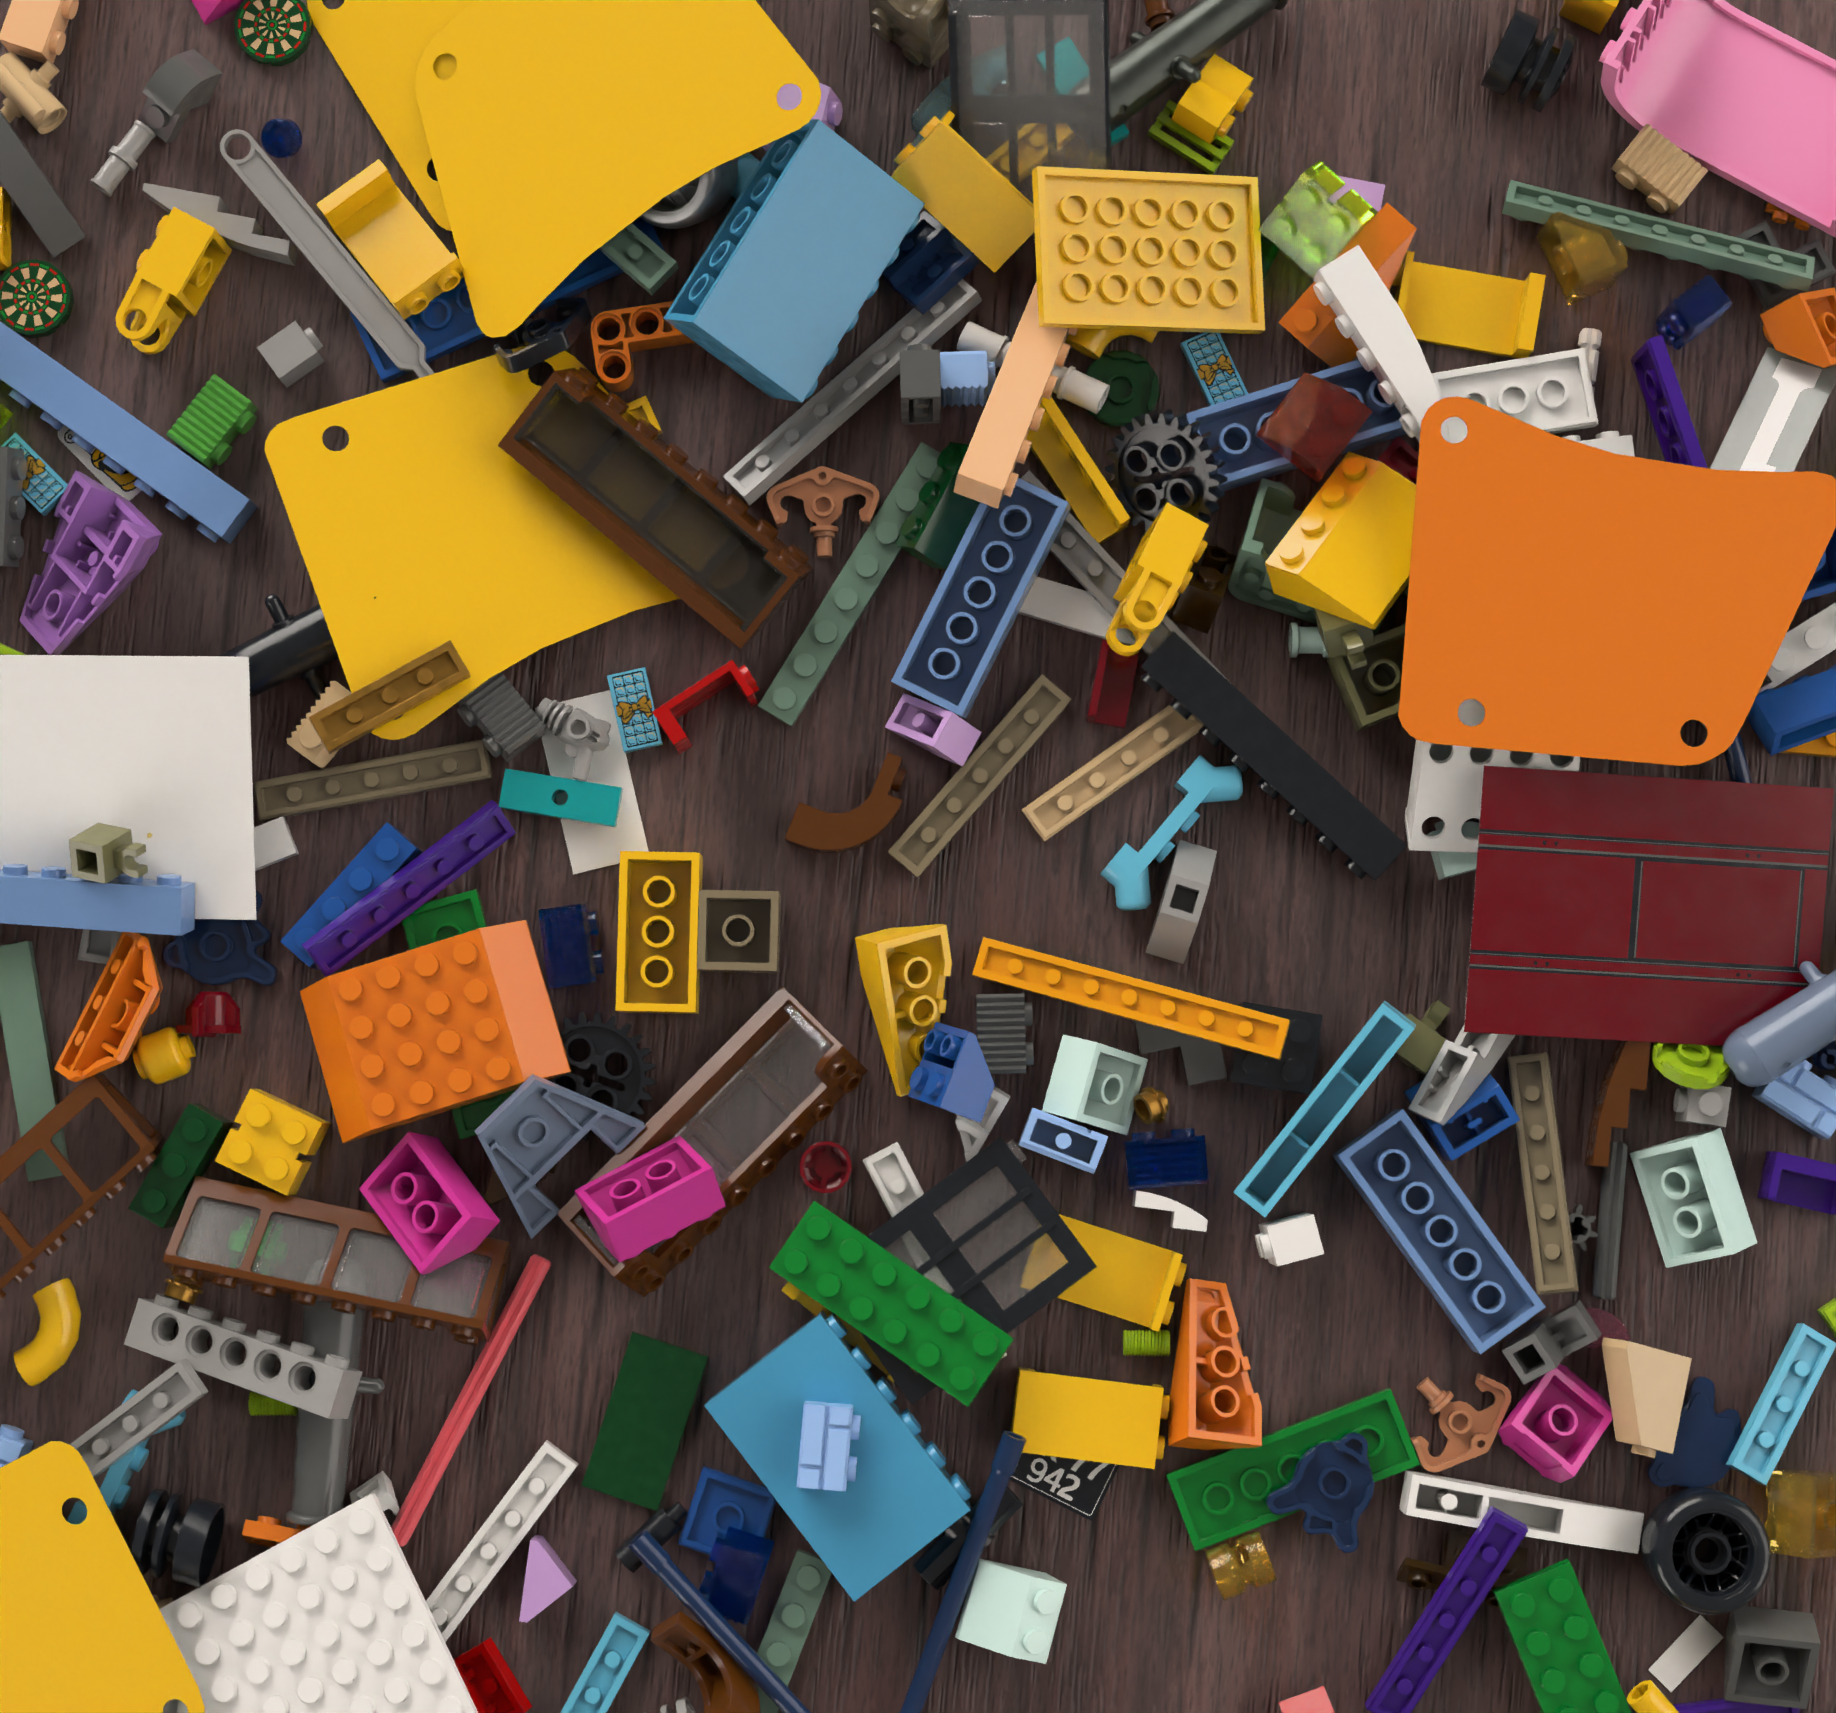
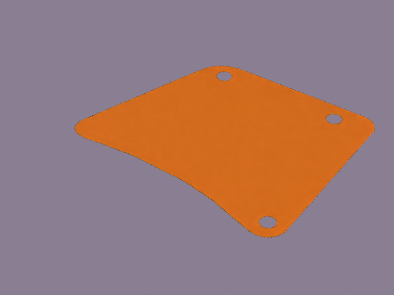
M1458 396L1445 397L1435 402L1427 409L1421 420L1398 713L1402 727L1410 736L1419 741L1443 745L1674 766L1698 765L1715 758L1727 750L1740 731L1836 528V479L1831 475L1814 471L1715 470L1615 454L1555 436L1468 398ZM1450 417L1460 418L1467 425V436L1459 443L1447 442L1441 435V425ZM1474 699L1483 705L1485 716L1480 724L1468 726L1460 721L1458 708L1465 700ZM1697 720L1705 725L1707 738L1702 745L1691 747L1683 742L1680 731L1685 722Z

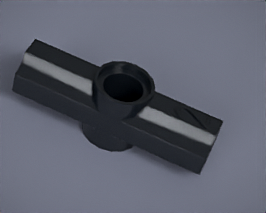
M1008 1486L983 1550L994 1539V1533L1023 1505L1022 1501ZM981 1496L970 1507V1511L943 1531V1535L913 1564L920 1575L936 1590L944 1586L951 1578Z

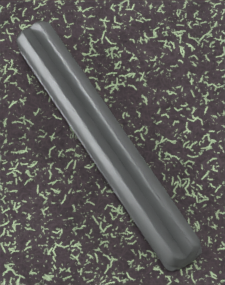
M1610 1141L1609 1167H1602L1598 1237L1593 1281V1296L1597 1299L1613 1300L1616 1297L1628 1148L1623 1142Z

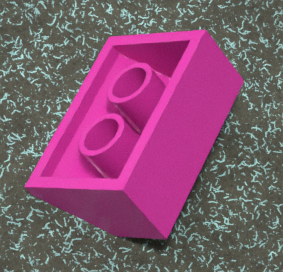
M408 1131L359 1188L417 1270L423 1275L474 1251L500 1222L499 1218L440 1140L433 1136Z
M680 1135L574 1190L602 1243L619 1263L638 1256L643 1250L662 1240L674 1237L678 1231L697 1221L709 1218L714 1212L726 1206L713 1168Z

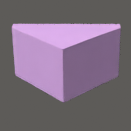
M534 1535L530 1540L519 1622L527 1623L571 1589L577 1582L544 1536Z

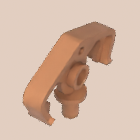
M821 466L773 486L768 491L766 499L777 528L782 527L788 520V512L781 507L782 499L789 496L802 500L806 516L811 522L816 524V526L809 528V533L816 539L817 558H831L832 539L835 538V534L839 533V528L831 524L836 522L841 516L843 501L855 495L864 496L866 504L859 510L860 520L870 526L879 506L880 495L876 486L869 482Z
M1477 1373L1475 1385L1481 1392L1489 1391L1493 1393L1495 1400L1491 1406L1476 1411L1467 1402H1451L1450 1400L1454 1394L1451 1391H1441L1428 1377L1422 1380L1416 1388L1429 1401V1412L1432 1415L1440 1412L1438 1418L1439 1428L1448 1441L1441 1455L1434 1457L1428 1452L1429 1442L1422 1436L1411 1437L1410 1440L1421 1467L1429 1472H1439L1488 1452L1511 1402V1392L1508 1387Z

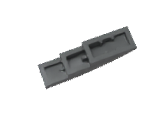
M0 110V182L50 254L55 258L87 236Z

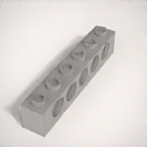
M157 1293L155 1299L138 1298L124 1345L173 1363L187 1358L194 1370L328 1419H348L362 1375V1371L348 1367L349 1359L334 1354H326L325 1358L314 1354L316 1348L295 1341H292L291 1346L280 1342L281 1335L262 1329H258L255 1334L245 1330L247 1323L228 1317H224L223 1321L213 1319V1311L190 1305L189 1310L179 1307V1299L165 1294ZM178 1323L179 1331L178 1335L175 1337L174 1327L175 1324ZM211 1334L213 1342L209 1350L207 1340ZM245 1346L247 1355L245 1361L243 1362L241 1359V1351L242 1348ZM279 1358L281 1362V1369L277 1375L275 1371V1363L276 1360ZM312 1370L316 1376L313 1387L309 1383V1376Z

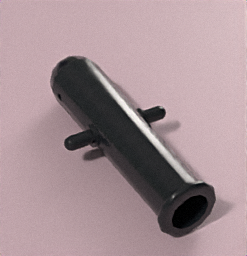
M270 594L265 598V605L274 620L273 628L219 656L249 657L250 698L299 677L300 679H305L313 695L321 699L320 694L326 693L325 688L327 687L319 673L322 669L321 666L339 659L320 604L296 616L293 614L288 615L280 598L275 594Z

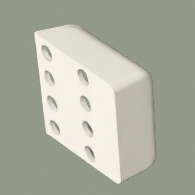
M1468 699L1460 704L1458 717L1465 725L1476 726L1484 719L1485 710L1479 701ZM1416 739L1408 804L1404 819L1409 850L1477 853L1479 835L1472 838L1466 837L1462 834L1461 828L1468 819H1480L1484 766L1579 772L1580 757L1443 745ZM1429 817H1439L1444 821L1443 830L1436 836H1428L1422 832V824Z

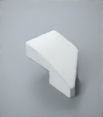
M995 1086L981 1123L957 1115L955 1120L963 1142L966 1161H969L978 1154L1011 1097Z
M1134 1190L1132 1206L1172 1211L1170 1223L1172 1228L1207 1231L1208 1220L1193 1209L1164 1196Z

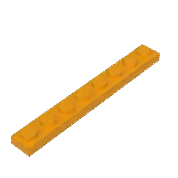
M986 937L982 939L972 973L973 976L1277 1060L1281 1058L1291 1022L1285 1018Z

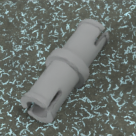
M135 120L134 125L119 145H113L108 151L110 157L95 177L90 180V183L99 191L111 197L113 191L128 171H134L138 166L137 159L151 140L156 137L154 131L139 120Z

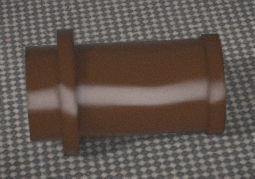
M1144 0L1147 12L1145 24L1151 28V31H1154L1175 17V12L1169 8L1168 0Z

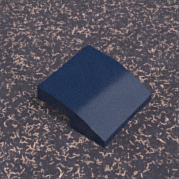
M923 211L920 214L916 227L906 234L898 247L900 251L897 258L890 266L884 269L880 277L905 301L924 315L980 262L974 253L951 236L946 227L930 214Z

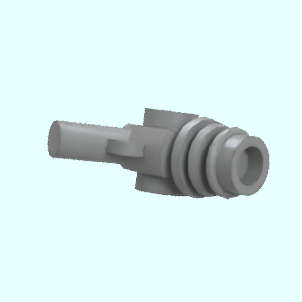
M544 698L535 714L544 725L547 724V728L552 730L555 736L560 734V740L567 743L565 747L566 754L576 758L572 779L587 782L593 752L603 751L609 746L610 737L608 733L611 724L594 718L582 709L576 708L573 711V706L571 705L565 706L564 703L558 704L557 700Z

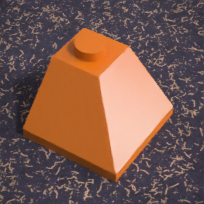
M1834 287L1799 293L1760 314L1764 324V335L1773 344L1775 350L1822 368L1836 366V291Z

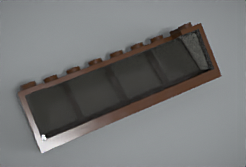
M574 367L554 371L498 446L737 647L742 649L748 645L813 570V567L807 563L809 557L797 546L790 544L788 547L778 539L779 532L764 519H760L758 522L747 513L749 507L743 500L734 494L727 496L716 487L719 482L712 474L702 468L697 471L687 462L689 456L681 448L673 443H670L669 446L657 437L659 431L650 422L643 418L637 420L628 413L627 409L629 406L624 400L614 393L607 395L596 385L599 381L589 371L582 367L578 370Z

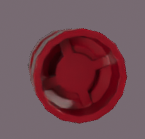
M832 1141L817 1142L809 1146L803 1153L800 1161V1175L804 1183L812 1190L820 1193H832L842 1188L849 1181L853 1171L852 1159L848 1151L842 1145Z

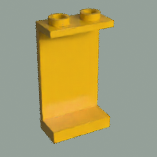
M949 110L941 120L935 115L919 132L924 138L916 147L908 143L897 155L894 161L898 164V167L891 177L925 203L923 207L995 273L1035 232L1034 207L1020 191L949 126L955 117V114Z
M380 159L316 204L331 229L404 320L411 315L422 312L430 301L441 293L454 289L464 277L462 271L464 268L454 252H449L396 186L388 169Z
M1407 251L1392 285L1397 286L1395 301L1402 310L1417 341L1516 359L1530 356L1534 350L1546 275L1530 272L1525 281L1415 262L1413 261L1415 252Z
M1059 1214L1097 1268L1057 1298L1149 1327L1158 1332L1161 1323L1168 1325L1175 1302L1169 1301L1173 1285L1180 1287L1186 1271L1187 1264L1181 1262L1183 1255ZM1047 1233L1032 1245L1020 1282L1022 1288L1032 1290L1068 1263Z
M1018 1367L1011 1432L1017 1433L1026 1439L1022 1453L1155 1469L1156 1459H1163L1165 1436L1159 1435L1160 1419L1167 1420L1170 1396L1163 1395L1164 1388L1158 1384L1148 1386L1036 1372L1034 1369Z

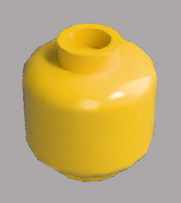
M166 1027L142 1036L137 1042V1049L132 1051V1055L141 1078L144 1080L148 1078L151 1082L158 1085L186 1075L191 1069L190 1058L196 1056V1051L188 1034L182 1036L180 1033H176L174 1027Z

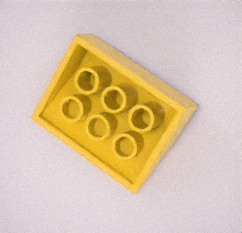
M1348 451L1265 562L1273 593L1375 630L1409 583L1416 484L1382 462Z

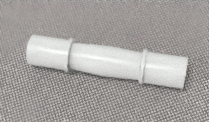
M969 321L959 337L957 350L987 351V362H995L996 369L997 367L1001 368L1011 342L1010 337L1006 335L1001 336ZM1055 366L1052 375L1058 377L1053 392L1057 394V398L1060 400L1065 399L1098 414L1108 396L1110 385L1077 371L1076 367L1070 366L1067 368L1063 366L1062 368Z

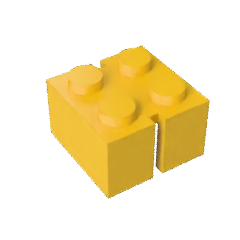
M250 1089L234 1120L241 1124L240 1128L230 1129L215 1162L286 1196L296 1195L312 1163L306 1159L297 1158L300 1153L306 1156L316 1155L331 1123L261 1089Z

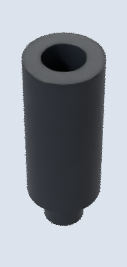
M678 1501L669 1510L661 1507L614 1551L618 1559L628 1570L634 1573L643 1563L628 1547L630 1542L646 1529L663 1546L681 1529L678 1522L688 1514L687 1510Z

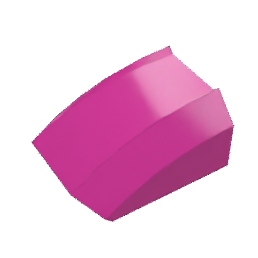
M1559 1364L1557 1368L1540 1376L1509 1414L1498 1432L1503 1444L1509 1446L1539 1471L1541 1476L1562 1483L1576 1475L1612 1421V1411L1603 1396L1567 1366Z

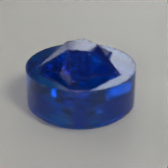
M275 118L264 125L261 132V142L266 152L271 156L288 158L294 156L300 150L302 133L294 121L287 118Z

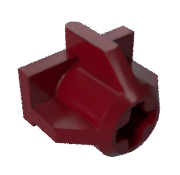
M199 992L186 1008V1025H176V1033L192 1034L193 1037L211 1038L215 1037L216 1034H241L240 1008L228 992Z

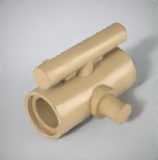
M13 52L6 53L0 57V91L6 96L3 100L4 106L1 112L9 123L16 117L21 118L24 116L40 134H46L56 129L63 122L67 115V109L48 90L52 86L50 81L59 72V69L52 62L47 60L39 70L34 68L31 71Z

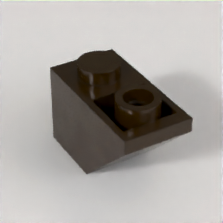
M1207 545L1197 563L1194 562L1190 570L1193 576L1183 594L1180 595L1171 620L1208 634L1223 599L1237 556L1228 553L1221 547Z

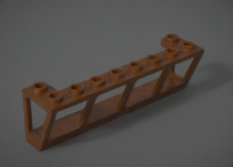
M101 1072L81 1082L0 1156L1 1184L36 1151L44 1150L83 1198V1202L34 1247L28 1243L0 1208V1227L22 1253V1258L0 1277V1301L7 1295L2 1288L12 1279L18 1284L22 1282L36 1268L32 1261L44 1251L50 1256L67 1240L62 1233L73 1223L78 1228L82 1227L97 1212L92 1206L104 1196L110 1201L127 1185L122 1178L133 1168L138 1173L142 1172L161 1152L157 1145L164 1136ZM100 1098L140 1148L99 1188L92 1191L53 1144L52 1137L93 1099ZM138 1125L150 1136V1139L143 1133V1131L138 1127Z

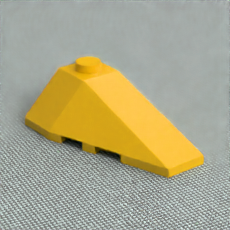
M945 924L888 928L855 937L861 978L897 1096L900 1097L909 1094L911 1075L915 1068L920 1065L925 1052V1038L928 1032L934 1028L935 1023H940L941 1013L946 1011L947 1000L943 999L946 976L950 977L952 959L947 926Z

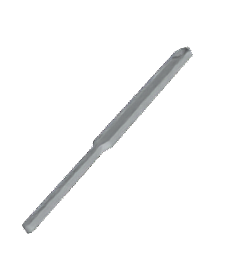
M240 129L227 132L220 142V152L224 159L399 370L415 372L419 378L434 374L433 370L426 363V346L254 138L248 132ZM237 137L246 138L251 144L249 154L240 160L232 159L227 154L229 142Z

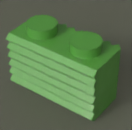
M214 374L206 382L200 393L196 395V398L192 400L191 404L187 406L186 411L172 425V428L167 432V436L183 450L211 469L215 463L221 465L226 461L233 449L230 444L239 433L243 435L252 428L257 418L254 413L258 408L249 399Z

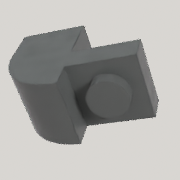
M195 49L173 56L153 74L146 84L143 93L148 98L138 120L154 131L164 142L169 143L176 140L189 111L209 103L222 76V72Z
M1578 1300L1553 1314L1549 1312L1522 1329L1509 1340L1502 1349V1352L1524 1385L1557 1368L1565 1356L1596 1341L1602 1333L1582 1302Z

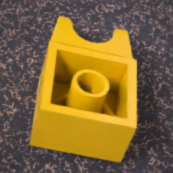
M173 207L169 216L165 215L162 217L157 225V237L150 249H145L140 255L136 265L137 272L115 318L119 332L127 339H130L136 349L145 354H156L163 351L187 313L194 317L196 316L232 252V249L215 228L176 207ZM136 311L129 331L125 325L126 318L131 312ZM158 327L160 336L156 343L144 345L140 342L150 337Z
M1168 502L1143 535L1113 596L1120 603L1107 629L1106 640L1113 651L1123 656L1137 654L1145 644L1150 632L1158 627L1167 610L1170 611L1179 593L1183 594L1193 576L1190 570L1194 562L1197 563L1208 544V542L1203 540V537L1209 525ZM1119 628L1129 629L1135 636V644L1127 646L1120 643L1116 637V630Z

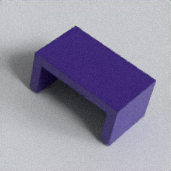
M1767 1151L1757 1198L1836 1215V1165L1782 1152Z

